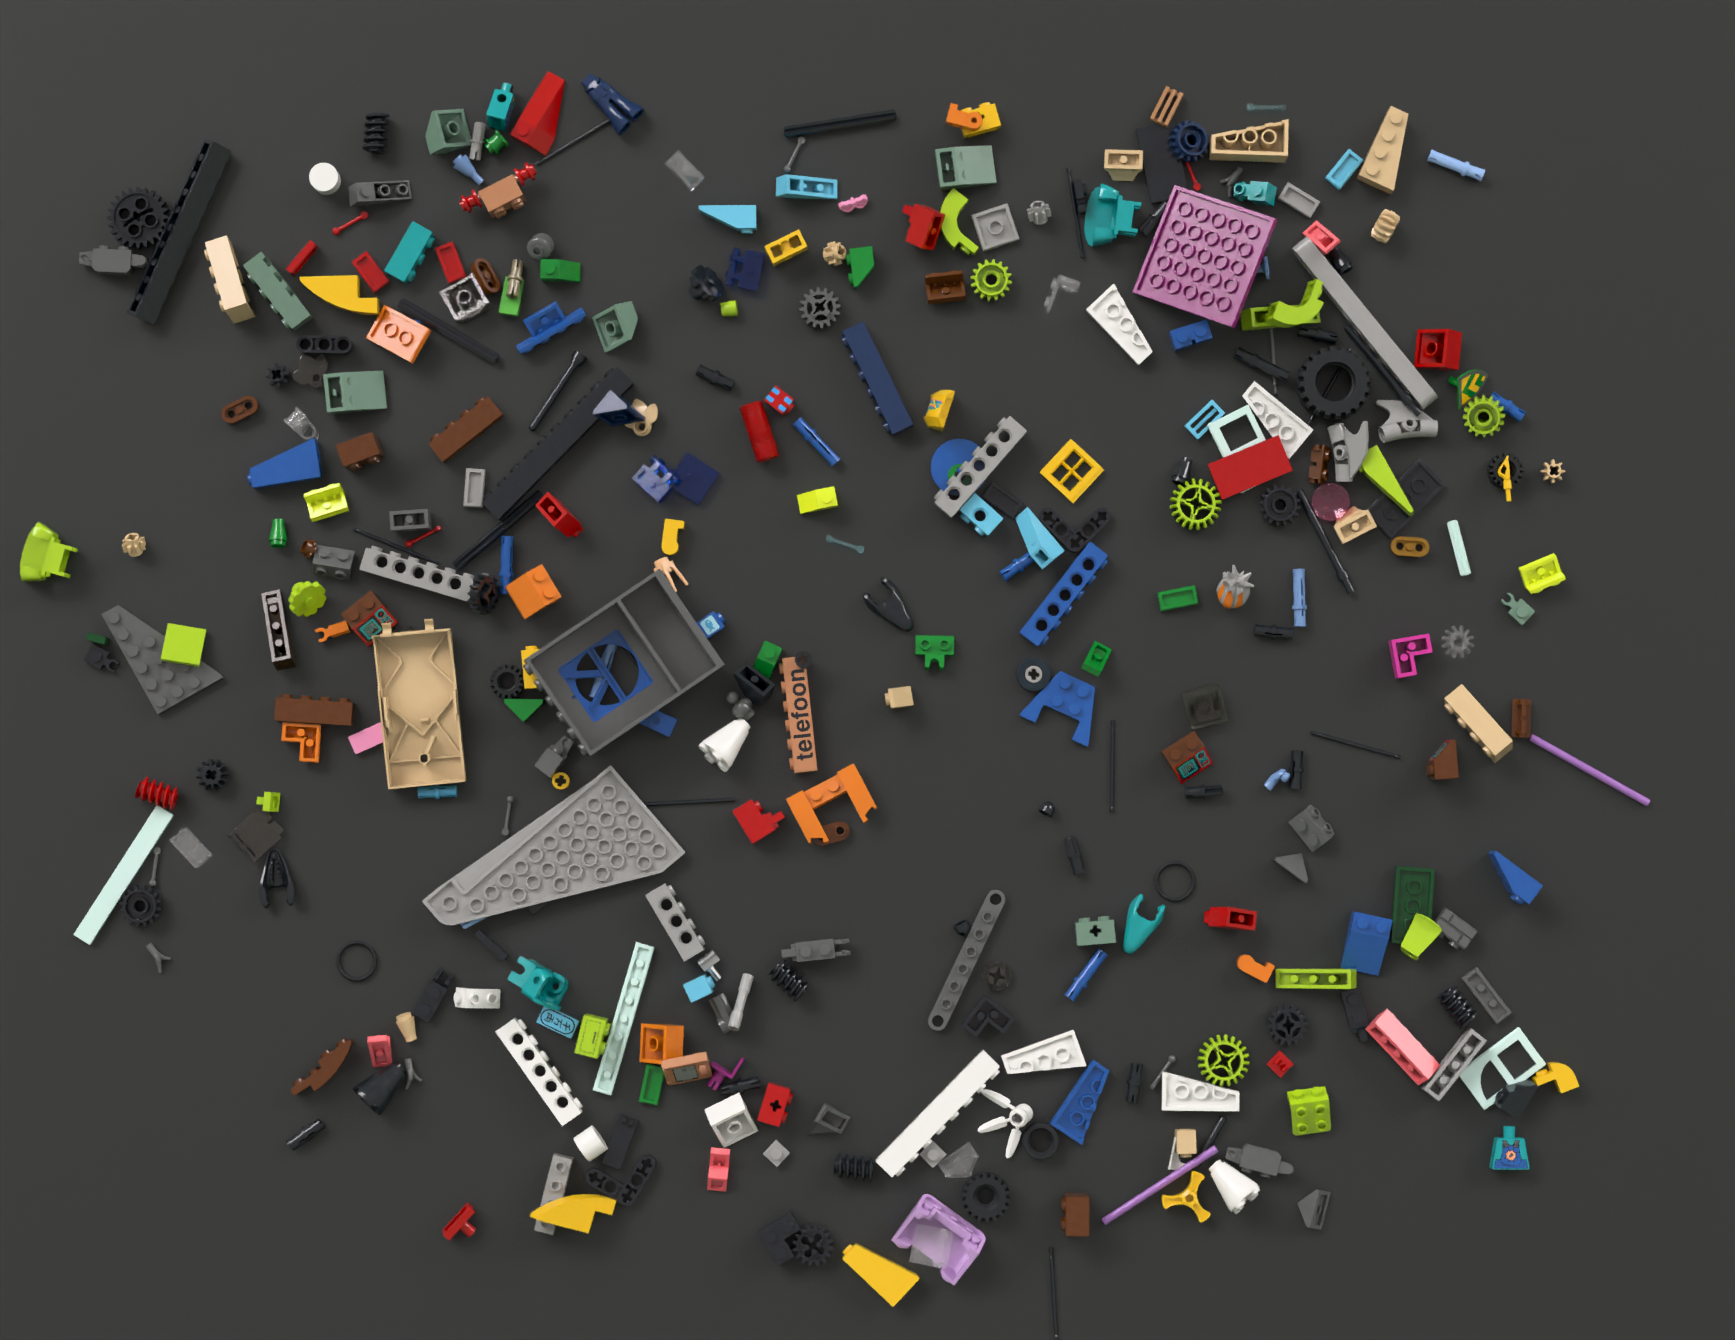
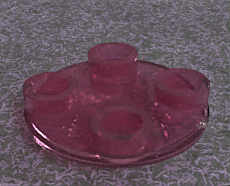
M1326 483L1315 490L1311 503L1315 514L1319 518L1326 521H1336L1347 513L1350 506V498L1342 486L1336 483Z

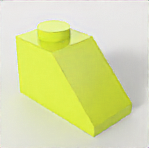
M834 486L797 495L800 514L838 507Z

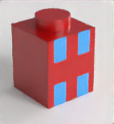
M776 385L764 399L767 405L782 416L785 413L789 414L795 406L792 404L794 399Z

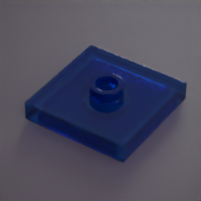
M687 452L666 485L699 505L719 475V472Z

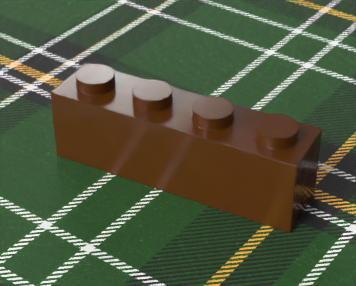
M489 397L480 398L476 401V406L473 409L465 410L460 414L461 418L458 421H451L445 426L446 430L440 434L438 432L430 438L431 442L428 445L444 464L504 417Z
M281 694V698L276 697L274 720L353 726L355 703H350V699L339 698L338 702L331 701V697H319V700H312V696L300 695V699H293V695Z

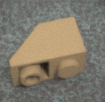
M911 686L888 689V693L885 694L886 706L890 705L891 709L913 706Z

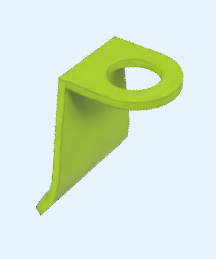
M1416 913L1401 944V951L1409 958L1417 961L1419 955L1437 938L1442 929L1430 918Z

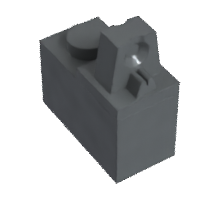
M564 735L555 745H551L546 749L534 766L548 777L553 778L569 757L567 754L574 742Z

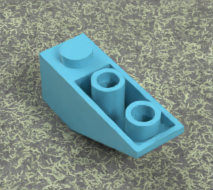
M1028 507L1015 518L1030 556L1041 569H1044L1065 551Z

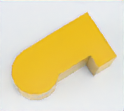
M665 519L662 550L666 555L673 556L678 552L679 529L684 530V521Z

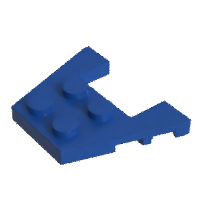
M1059 671L1019 716L1035 723L1043 705L1048 706L1079 721L1072 740L1088 747L1095 687Z

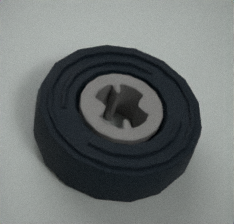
M1036 657L1027 658L1022 661L1016 672L1020 686L1031 692L1040 691L1045 688L1051 677L1048 664ZM1031 669H1036V673H1039V677H1035L1036 680H1032L1031 676H1028V672H1032Z

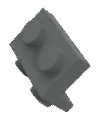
M317 545L312 562L313 574L320 577L327 576L339 580H350L355 551Z
M1311 804L1288 822L1312 852L1329 841L1334 835L1331 825L1323 820L1319 810Z

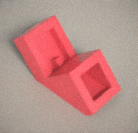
M711 1147L707 1190L726 1192L730 1149Z

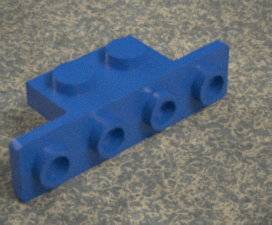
M557 302L551 303L523 320L532 336L516 345V348L520 354L530 352L538 343H545L550 339V336L564 332L567 326L581 322L583 317L586 316L582 308H579L571 314L564 316Z

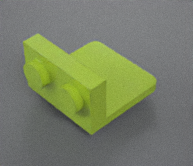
M1325 1086L1302 1090L1296 1089L1287 1092L1291 1109L1292 1131L1295 1136L1331 1130L1330 1105Z

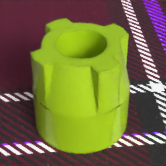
M736 300L720 303L723 317L738 316Z

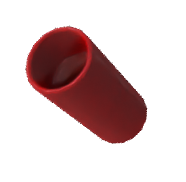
M763 401L752 402L739 408L757 463L779 456L772 429L762 403Z

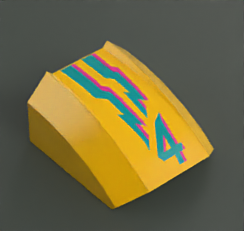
M940 390L930 395V404L926 416L923 417L927 427L943 431L955 391Z

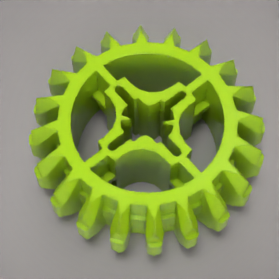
M1194 478L1191 479V485H1189L1188 481H1185V488L1179 484L1177 487L1180 492L1173 491L1177 498H1170V501L1175 502V504L1170 505V509L1176 508V511L1171 513V515H1179L1175 521L1178 523L1182 519L1184 521L1181 525L1182 527L1189 523V530H1192L1193 525L1196 526V530H1200V524H1202L1204 529L1207 528L1206 521L1212 525L1214 521L1211 517L1215 519L1219 517L1214 511H1221V508L1216 507V505L1221 504L1222 501L1215 500L1220 494L1216 493L1213 495L1212 492L1216 489L1215 486L1209 490L1207 487L1210 482H1206L1203 486L1202 479H1199L1198 484H1196ZM1196 489L1192 499L1181 498L1186 491ZM1201 491L1208 495L1211 505L1202 501ZM1197 498V503L1200 504L1201 507H1197V509L1194 511V505H1191L1190 502H1194V500ZM1180 504L1189 508L1190 518L1183 514ZM1199 510L1210 511L1205 518L1195 520Z
M1224 1034L1223 1040H1221L1220 1035H1216V1042L1210 1037L1211 1045L1204 1042L1203 1045L1207 1049H1199V1052L1203 1053L1204 1056L1197 1057L1198 1060H1203V1063H1199L1198 1067L1205 1068L1200 1073L1202 1075L1208 1073L1205 1078L1207 1081L1213 1077V1085L1219 1080L1220 1087H1223L1224 1081H1226L1227 1086H1231V1079L1235 1084L1238 1083L1236 1076L1238 1075L1243 1079L1244 1076L1240 1073L1241 1070L1244 1072L1248 1071L1243 1065L1250 1064L1249 1061L1244 1060V1058L1249 1057V1054L1242 1053L1247 1048L1245 1046L1239 1048L1242 1043L1240 1040L1234 1044V1036L1228 1041L1227 1034ZM1219 1045H1230L1235 1050L1223 1053ZM1214 1049L1216 1059L1211 1065H1208L1209 1054ZM1219 1053L1223 1057H1228V1059L1226 1060V1065L1228 1066V1068L1222 1063L1221 1065L1218 1064L1221 1061V1056L1219 1055ZM1238 1056L1239 1063L1233 1072L1231 1061ZM1222 1067L1227 1071L1228 1075L1218 1076L1212 1070Z

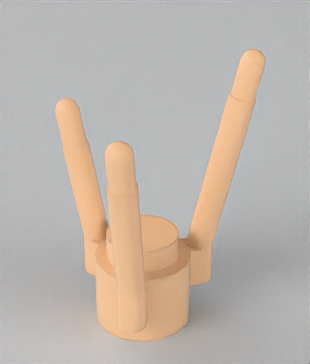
M663 557L654 562L656 567L653 569L654 572L660 569L664 576L666 575L668 582L675 592H677V589L669 574L672 572L671 568L685 586H688V582L676 568L673 560L669 561L668 557Z

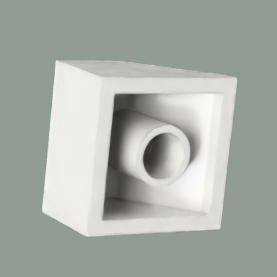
M740 1093L704 1109L712 1129L724 1148L758 1132Z

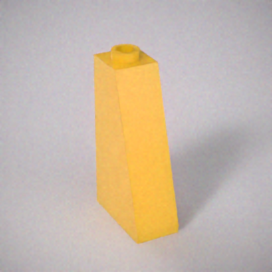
M857 1243L853 1246L849 1244L842 1252L844 1254L842 1259L892 1307L920 1279L916 1273Z

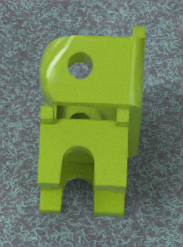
M37 522L29 533L20 562L21 581H45L47 577L51 576V573L70 578L71 575L64 572L70 551L77 552L78 549L60 544L61 540L58 539L57 533L43 523Z

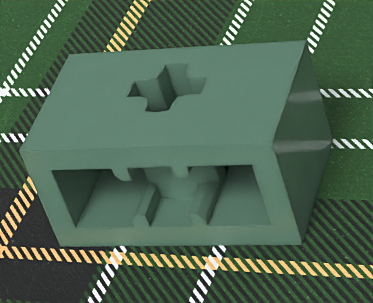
M1100 916L1097 921H1090V918H1079V922H1074L1077 946L1116 943L1114 919H1109V916ZM1094 925L1100 929V932H1097V936L1090 933V929H1093Z

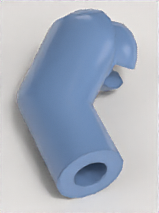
M1280 769L1273 773L1263 786L1271 791L1280 779L1286 782L1290 778V774L1285 769Z

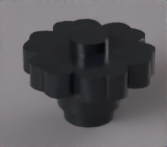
M699 265L691 271L689 294L695 300L710 299L714 302L723 296L722 291L724 287L722 281L717 278V274L713 270Z

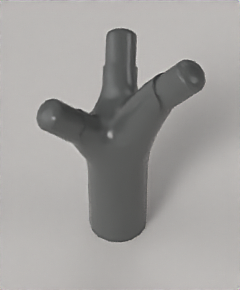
M1239 166L1228 178L1220 180L1221 184L1227 183L1228 197H1232L1234 184L1243 172V169Z
M150 943L146 948L156 962L158 973H162L161 961H170L171 957L164 956Z
M411 1058L404 1059L407 1077L405 1089L409 1088L412 1079H416L419 1082L422 1081L414 1071Z

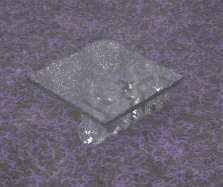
M916 1224L909 1262L947 1269L954 1232L948 1229Z

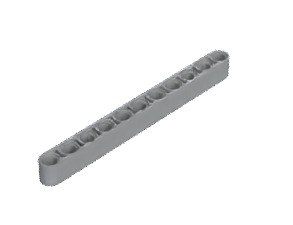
M1305 237L1292 247L1291 250L1314 280L1319 279L1323 281L1321 287L1407 394H1411L1416 405L1423 410L1438 397L1434 390L1308 237Z

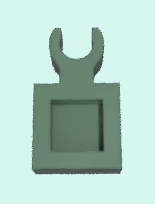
M1507 593L1506 595L1510 597V601L1507 603L1501 599L1500 602L1511 608L1507 613L1522 626L1535 611L1524 600L1519 599L1516 602L1514 596L1511 593Z

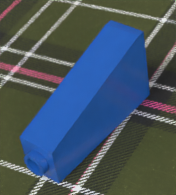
M311 439L250 468V474H247L249 485H252L254 489L323 479L318 441Z

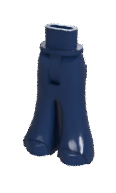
M592 73L581 82L586 88L585 92L604 112L619 136L629 128L631 122L611 102L616 104L633 122L645 110L640 105L622 96L600 77L596 78Z

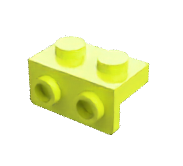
M340 483L330 484L327 487L314 489L303 494L312 522L349 511L345 492Z
M1554 553L1519 567L1524 587L1530 594L1539 593L1549 586H1556L1561 581L1566 580L1565 575L1561 572L1557 556Z

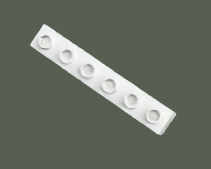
M515 1017L498 1029L496 1033L557 1120L564 1126L583 1112L581 1110L583 1106L577 1097L573 1098L570 1092L572 1090L566 1082L562 1083L559 1079L560 1073L557 1068L549 1065L547 1054L543 1050L540 1052L537 1048L538 1042L532 1034L529 1036L525 1031L527 1026L522 1019L518 1020ZM515 1034L523 1036L522 1044L514 1042L513 1037ZM530 1049L534 1052L533 1060L525 1058L526 1050ZM538 1065L545 1067V1075L540 1076L536 1073ZM549 1081L556 1083V1091H549L547 1089ZM560 1097H565L568 1100L566 1107L559 1106L558 1099Z

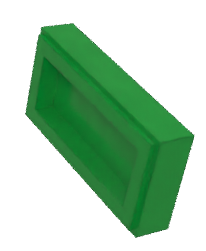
M1195 585L1157 592L1160 611L1199 604Z
M646 1064L639 1102L658 1106L664 1078L662 1066Z

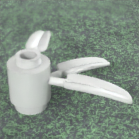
M983 1089L981 1093L1003 1108L1008 1107L1012 1109L1009 1118L1005 1119L1004 1116L993 1119L978 1128V1132L985 1133L1006 1127L1007 1122H1011L1016 1128L1011 1130L1006 1148V1158H1010L1014 1154L1022 1134L1019 1128L1025 1126L1032 1119L1033 1111L1027 1104H1019L1014 1107L1009 1104L1010 1099L992 1090Z

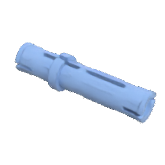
M1431 150L1427 161L1459 172L1461 176L1467 175L1479 181L1482 180L1485 169L1470 165L1468 161L1463 162Z

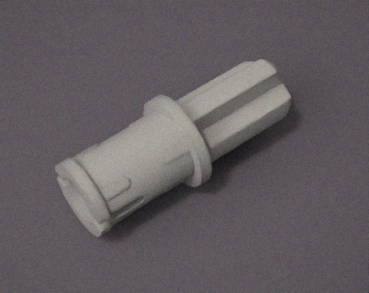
M474 123L473 136L470 140L472 143L469 159L481 161L482 147L485 144L483 141L485 123Z

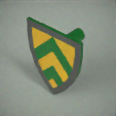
M1474 369L1463 373L1457 378L1453 376L1449 378L1448 383L1457 387L1458 410L1465 407L1469 401H1472L1478 395L1489 374L1483 370Z

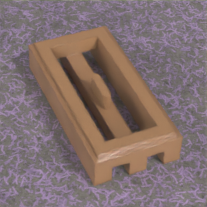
M1166 86L1150 117V121L1168 128L1184 93H1178L1177 90H1171L1170 87ZM1167 94H1170L1159 118L1157 119L1156 116ZM1177 97L1166 121H1162L1173 98Z

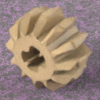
M1383 210L1372 229L1371 236L1379 242H1388L1400 221V216L1393 211Z

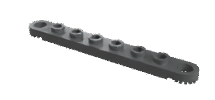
M991 890L978 912L928 1018V1024L933 1030L940 1031L944 1029L953 1013L1005 903V895L1000 890ZM992 894L1000 895L1001 902L998 905L990 902ZM939 1015L943 1018L941 1026L933 1025L932 1019L934 1016Z

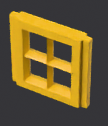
M1070 439L1039 473L1069 501L1074 503L1104 469ZM1074 451L1081 459L1071 468L1064 461ZM1085 461L1092 468L1081 478L1075 470ZM1062 464L1069 472L1059 482L1052 474ZM1073 474L1079 482L1069 491L1062 484Z

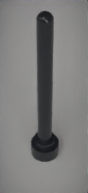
M576 350L571 355L572 359L570 360L572 361L530 424L529 429L531 431L537 429L576 368L580 367L581 364L584 365L588 359Z

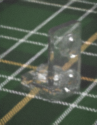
M1058 275L1057 279L1053 278L1050 289L1053 290L1051 297L1047 296L1043 306L1047 308L1045 313L1049 314L1059 286H1062V290L1073 293V291L1077 292L1080 282L1062 275Z

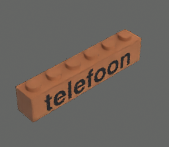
M801 656V658L798 659V662H802L803 665H806L805 656ZM795 657L782 658V663H779L780 674H784L785 682H781L782 693H786L787 701H783L784 712H788L789 720H785L786 732L790 731L791 739H787L788 751L792 750L793 758H789L790 770L794 769V773L818 771L807 668L802 669L797 666Z

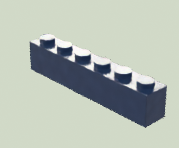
M860 322L842 331L843 337H841L845 348H850L852 353L849 356L853 364H858L860 371H858L859 377L862 382L866 381L869 387L866 391L870 399L874 398L877 403L874 407L879 416L882 415L885 420L883 426L887 434L891 432L892 436L913 427V422L864 322Z

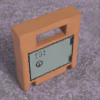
M706 1052L672 1058L661 1062L668 1085L712 1077V1069Z

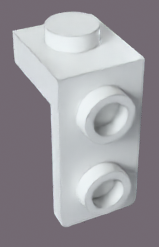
M456 987V992L454 993L455 1007L500 1008L501 991L500 989Z

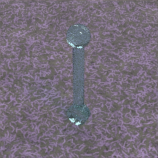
M1249 103L1246 108L1248 111L1253 109H1280L1285 111L1287 107L1285 104L1273 106Z
M831 535L826 536L828 543L834 542L855 549L858 553L864 551V547L861 545L855 546L834 539Z

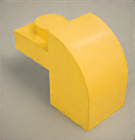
M1559 1062L1547 1063L1549 1071L1547 1069L1536 1072V1076L1532 1077L1533 1082L1538 1086L1554 1080L1557 1091L1560 1093L1579 1087L1572 1069Z

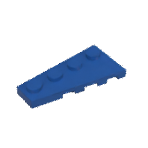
M1092 1059L1050 1121L1051 1125L1081 1145L1083 1144L1086 1130H1088L1090 1125V1119L1097 1106V1100L1102 1092L1109 1070Z

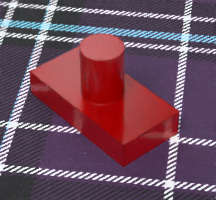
M467 1202L442 1230L443 1236L446 1239L450 1240L458 1230L467 1237H470L475 1232L476 1228L467 1221L475 1213L474 1207Z

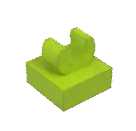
M264 792V797H257L256 804L263 805L262 811L279 812L281 793Z

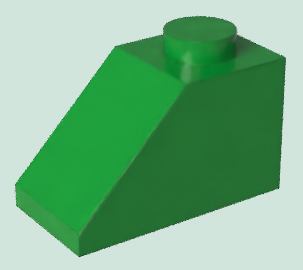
M541 259L540 279L542 281L580 282L581 263L558 259Z
M765 640L753 667L770 679L783 648Z

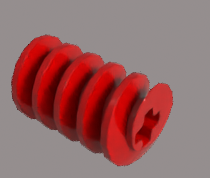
M146 777L144 781H140L136 789L135 798L141 796L142 801H146L148 798V802L152 804L155 801L156 806H160L163 803L164 809L170 806L172 811L178 799V787L170 791V784L166 788H163V782L156 786V779L149 783V777Z

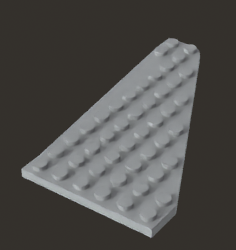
M610 765L588 784L439 886L422 902L439 922L445 925H457L664 872L686 852Z

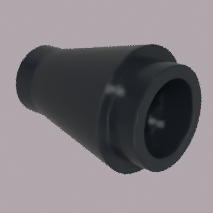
M1335 246L1329 252L1336 272L1344 275L1352 270V261L1338 246Z
M1182 457L1171 475L1172 483L1180 484L1183 487L1186 486L1185 481L1189 483L1192 459Z

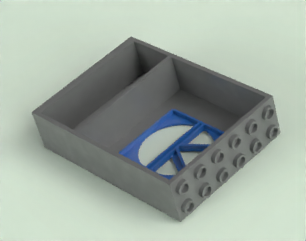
M658 569L526 658L523 668L529 676L531 674L536 679L534 684L538 690L545 692L547 695L545 700L551 708L553 706L556 708L558 713L555 715L561 723L565 722L569 727L566 731L572 740L577 739L580 744L577 746L583 756L587 754L589 757L725 664L662 571ZM605 644L619 645L627 649L635 657L639 676L637 684L630 695L626 696L595 651V647ZM585 654H589L599 670L577 671V666ZM604 677L592 702H589L580 694L576 686V679ZM608 685H610L620 701L612 705H600L601 699Z

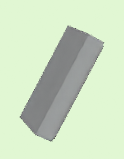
M1289 182L1278 197L1279 201L1309 219L1320 201Z
M466 468L464 507L483 508L485 469Z

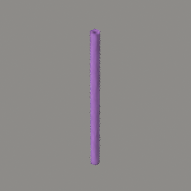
M1531 735L1529 741L1639 803L1648 806L1650 799L1536 735Z
M1215 1145L1103 1217V1223L1107 1225L1219 1151Z

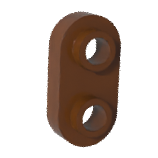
M478 258L471 265L473 275L485 294L494 295L500 289V281L486 259Z
M244 396L223 407L221 411L222 419L229 424H235L255 414L259 408L258 401L252 396ZM247 403H252L251 409L246 408ZM231 411L235 412V416L233 418L229 417V413Z
M837 821L822 826L830 842L823 843V840L819 838L812 839L815 844L825 846L846 839L850 829L847 823ZM842 827L844 829L843 834H838L836 829Z

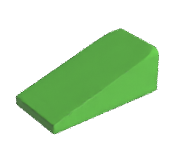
M506 276L499 314L519 317L525 279L520 284L518 299H513L514 292H512L510 299L506 297L509 285L508 277Z

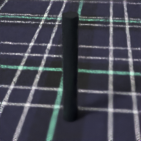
M1220 1115L1198 1155L1212 1147L1227 1121L1226 1118ZM1202 1163L1197 1165L1195 1168L1199 1170Z

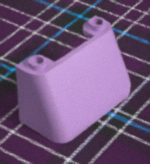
M924 1194L891 1241L899 1248L907 1249L911 1245L939 1264L942 1267L940 1271L942 1278L946 1282L955 1285L979 1255L986 1237L979 1229L929 1194Z

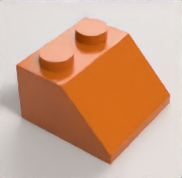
M542 564L505 586L524 620L551 606L561 598L560 593Z
M641 1023L639 1062L661 1064L664 1060L682 1057L684 1026Z

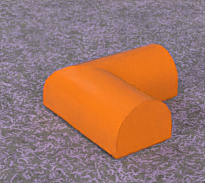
M282 722L281 741L300 742L299 761L319 763L322 724Z

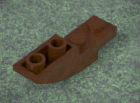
M344 1038L336 1044L338 1048L332 1052L328 1049L320 1055L322 1059L318 1061L322 1068L320 1069L317 1066L308 1072L310 1075L304 1080L301 1077L292 1083L294 1086L290 1089L292 1094L295 1096L309 1086L316 1091L325 1085L338 1072L347 1059L354 1040L351 1038L347 1041Z

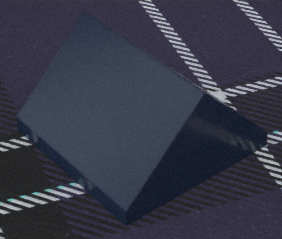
M612 390L606 394L593 410V415L610 426L645 421L646 418L631 403Z

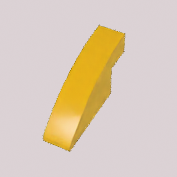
M357 275L300 277V281L311 292L335 307L352 313L379 315L378 298H360V278Z
M596 1194L571 1195L556 1199L531 1212L530 1217L550 1224L589 1233L595 1211L612 1215L617 1200Z

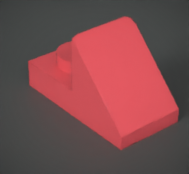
M1317 220L1303 232L1304 237H1308L1323 255L1329 253L1341 242L1340 239Z
M367 1036L373 1068L385 1067L391 1064L390 1036Z

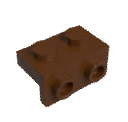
M962 270L925 275L928 304L966 300Z

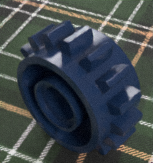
M1185 120L1181 124L1175 125V128L1170 131L1172 136L1168 138L1170 140L1169 148L1172 149V154H1175L1178 160L1184 159L1185 163L1191 160L1193 163L1197 159L1203 158V155L1208 152L1206 148L1210 145L1208 142L1209 135L1206 134V129H1203L1200 123L1195 124L1193 120L1190 122ZM1187 138L1190 139L1191 145L1187 142Z

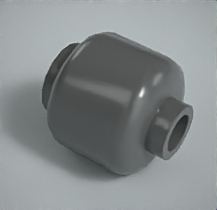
M545 233L535 234L527 245L528 254L537 261L547 259L554 249V241Z

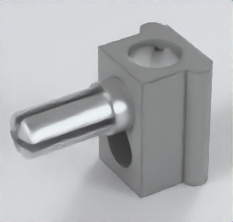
M712 949L697 960V963L704 972L707 970L715 981L721 978L713 966L720 959Z

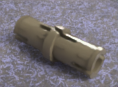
M518 259L512 260L511 274L508 275L507 298L511 299L512 292H514L513 299H518L519 287L523 281L521 276L524 262L522 260H519L518 267Z

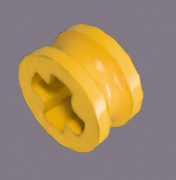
M558 772L553 776L552 784L555 788L565 789L569 786L570 779L567 774ZM560 775L564 776L563 779H566V784L563 783L561 787L556 783V778H560Z

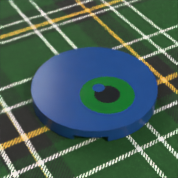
M953 439L945 442L936 450L931 461V475L940 489L945 491L949 486L946 484L953 475L957 477L961 472L959 470L961 465L966 460L968 462L972 460L974 456L971 454L978 447L977 444L966 439ZM977 461L973 465L976 471L984 469V464L981 461ZM963 476L961 483L968 486L972 483V479L969 476ZM951 490L948 493L952 496H959L956 490Z

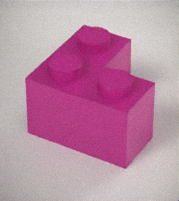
M1429 633L1388 641L1395 679L1417 675L1414 656L1432 653Z

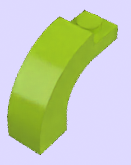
M953 188L941 207V212L946 214L941 232L953 250L959 244L961 246L960 249L965 254H972L974 256L979 247L965 237L957 225V217L968 203V199Z
M1315 279L1308 282L1302 301L1297 307L1289 306L1281 301L1271 303L1265 322L1277 327L1289 328L1314 318L1324 303L1318 300L1322 294L1321 287L1323 281Z

